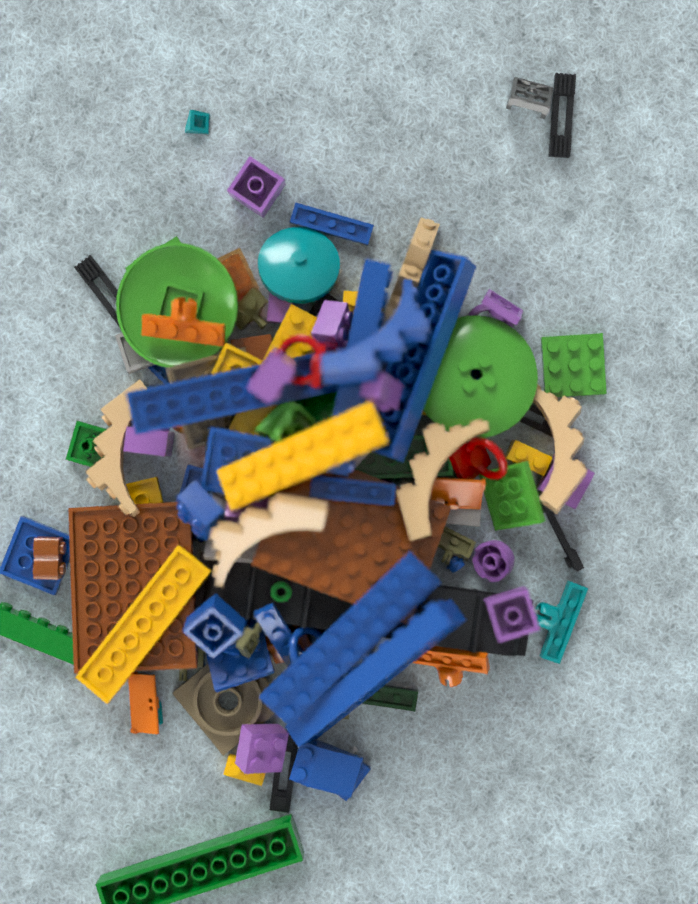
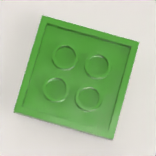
M603 333L541 337L545 393L550 392L556 397L607 394Z
M528 461L508 465L506 475L498 480L489 479L479 474L480 480L486 479L485 490L483 491L495 531L540 524L546 521ZM498 467V468L489 469V470H491V471H498V470H499V467Z

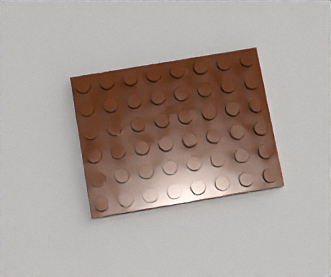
M353 469L352 473L348 472L346 477L326 472L314 475L388 483ZM311 477L279 492L309 498ZM396 486L394 506L316 499L327 501V513L323 531L297 529L269 535L260 540L251 565L355 604L409 551L430 570L451 507L430 499L429 522L432 536L411 541L396 492L401 490L399 486ZM416 607L400 622L410 625L408 621L414 616Z
M177 502L135 504L140 511L135 517L131 516L130 513L125 515L118 505L68 508L74 674L81 671L175 548L181 545L193 555L192 526L188 522L184 523L178 517ZM195 594L135 671L198 667L197 644L183 632L186 618L196 610Z

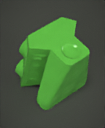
M291 401L290 403L278 404L257 426L255 432L259 436L273 439L274 445L316 426L317 420L303 407Z

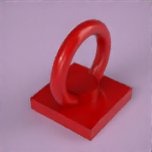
M305 334L292 335L283 341L279 349L285 354L289 347L296 343L308 344L315 351L310 364L312 373L304 377L294 376L290 383L295 385L311 383V387L316 388L330 386L323 383L321 354L337 352L339 344L332 342L319 343L311 336Z
M484 437L472 438L449 457L458 479H475L481 474L486 478L498 480L503 478L508 470V463L501 449ZM486 448L497 458L499 463L498 471L487 469L492 462Z

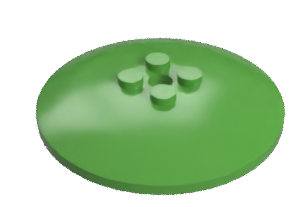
M185 243L163 244L140 255L125 272L120 282L116 299L118 323L128 344L147 361L166 368L216 355L223 347L142 336L143 314L169 317L171 316V302L175 298L185 297L186 302L189 301V298L194 299L197 302L198 320L226 324L225 343L228 342L234 331L238 316L237 291L228 270L211 253Z
M478 315L457 318L425 403L424 413L434 423H439V426L444 425L447 432L453 426L461 425L462 428L469 426L471 421L482 419V422L487 420L489 425V432L477 437L487 438L510 429L526 414L536 394L538 372L536 361L529 345L515 329L500 320ZM475 369L479 370L482 373V378L474 380L471 378L470 372Z

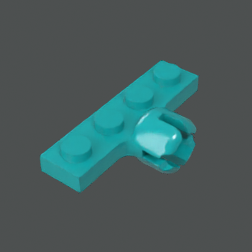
M567 581L557 606L541 602L535 607L536 610L543 614L542 616L535 613L539 627L548 630L539 655L541 658L558 664L561 663L587 594V587Z

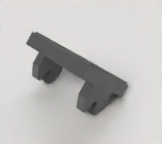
M514 77L506 109L511 110L512 105L541 112L540 118L545 119L551 108L553 87ZM516 93L523 94L527 98L520 97ZM536 99H542V100H545V101L542 103V102H538V101H534V100H536Z

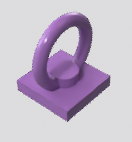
M489 289L481 302L482 304L474 307L467 316L478 315L488 311L493 317L504 321L514 329L513 324H518L523 310Z

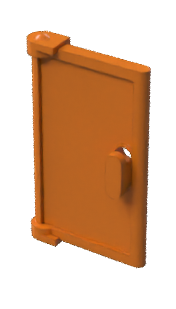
M436 478L430 499L448 505L451 509L481 510L486 479Z
M134 671L128 678L132 727L130 731L134 734H159V698L156 693L155 674H143Z

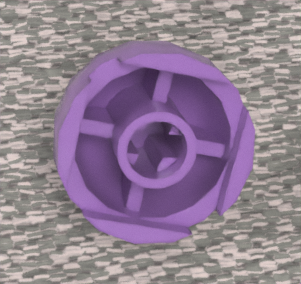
M491 540L483 542L475 548V557H473L472 562L474 569L481 578H487L490 580L489 582H497L511 573L515 557L507 544L502 541Z

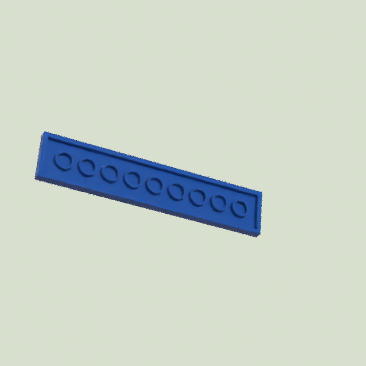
M314 353L292 358L296 361L295 376L304 377L312 373L310 364ZM260 365L126 392L135 435L336 392L338 391L339 384L316 388L311 387V383L295 385L285 382L280 397L276 401L272 399L268 404L247 389L251 377L260 367Z
M409 551L259 695V699L290 726L441 583L440 580Z

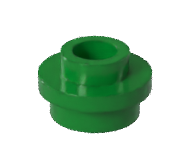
M279 581L272 586L271 596L275 601L282 603L291 597L292 590L288 583ZM279 588H283L285 590V594L279 595L277 593V590Z

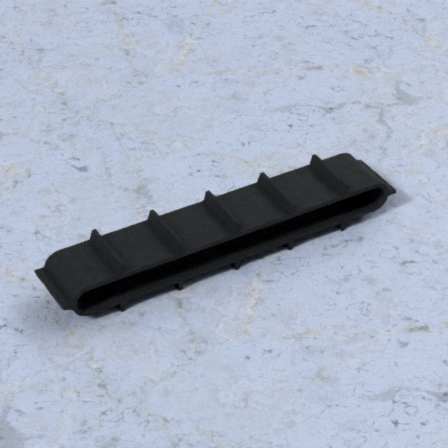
M200 552L199 561L211 569L212 572L195 592V605L197 609L214 594H217L241 617L249 620L256 619L254 611L274 603L286 624L298 625L302 628L312 627L328 630L354 605L252 566L251 563L234 562L227 573L223 588L215 586L216 578L212 577L214 565H218L219 561L205 560V552ZM279 581L288 583L292 590L291 597L282 603L275 601L271 596L272 586ZM439 584L416 607L414 616L417 614L422 615L426 612L424 608L433 601L436 603L441 599L443 601L451 599L466 619L465 622L435 646L469 650L472 653L485 652L503 656L526 655L529 634L500 643L495 637L484 598L499 593ZM279 588L277 590V593L279 595H284L285 590L283 588ZM399 622L383 638H394L393 633L401 627L406 628L408 625Z

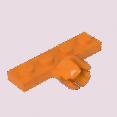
M185 297L175 298L171 302V316L169 317L146 313L142 315V336L221 347L225 344L226 324L198 320L197 302L194 299L189 298V301L186 302Z
M433 646L413 662L415 664L436 667L440 683L447 686V680H449L450 687H455L462 682V671L488 674L490 669L488 653H472L469 650Z

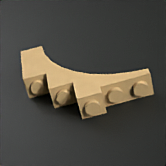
M420 218L386 307L381 329L392 318L399 306L403 293V280L412 279L413 288L418 285L440 225L433 220Z
M140 379L100 409L104 414L101 418L111 427L93 440L97 445L94 449L102 459L85 471L89 476L86 480L94 489L98 487L102 491L108 487L106 491L113 499L118 498L121 502L118 506L124 514L130 513L133 517L140 513V511L131 499L123 470L126 427H133L126 392L146 389L147 387Z
M537 384L533 403L544 415L551 429L555 445L554 469L549 483L540 497V503L558 514L587 475L586 466L577 459L575 461L572 460L584 444L583 434L575 428L570 429L581 414L582 407L572 397L567 398L563 396L559 402L554 394L550 392L545 393Z
M482 419L471 421L469 426L463 428L461 425L449 428V432L445 431L444 425L439 426V423L428 425L427 429L423 430L430 455L426 456L425 453L413 456L414 460H410L416 485L413 486L412 483L400 486L401 490L396 491L411 541L432 536L429 522V501L437 475L447 459L460 446L474 437L489 432L487 420L482 422Z
M276 492L275 500H270L269 510L247 506L246 514L241 513L240 523L218 520L217 527H212L210 539L214 540L213 549H217L215 559L219 560V564L214 565L212 577L216 578L215 586L223 588L227 573L234 561L244 550L258 540L287 530L312 529L323 531L327 513V501Z

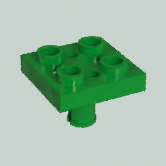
M76 421L65 460L92 467L102 459L94 449L97 445L93 440L107 429Z

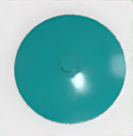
M291 227L280 230L265 241L259 252L258 273L261 282L272 295L289 303H310L324 297L332 290L339 277L340 258L337 249L325 235L310 228Z

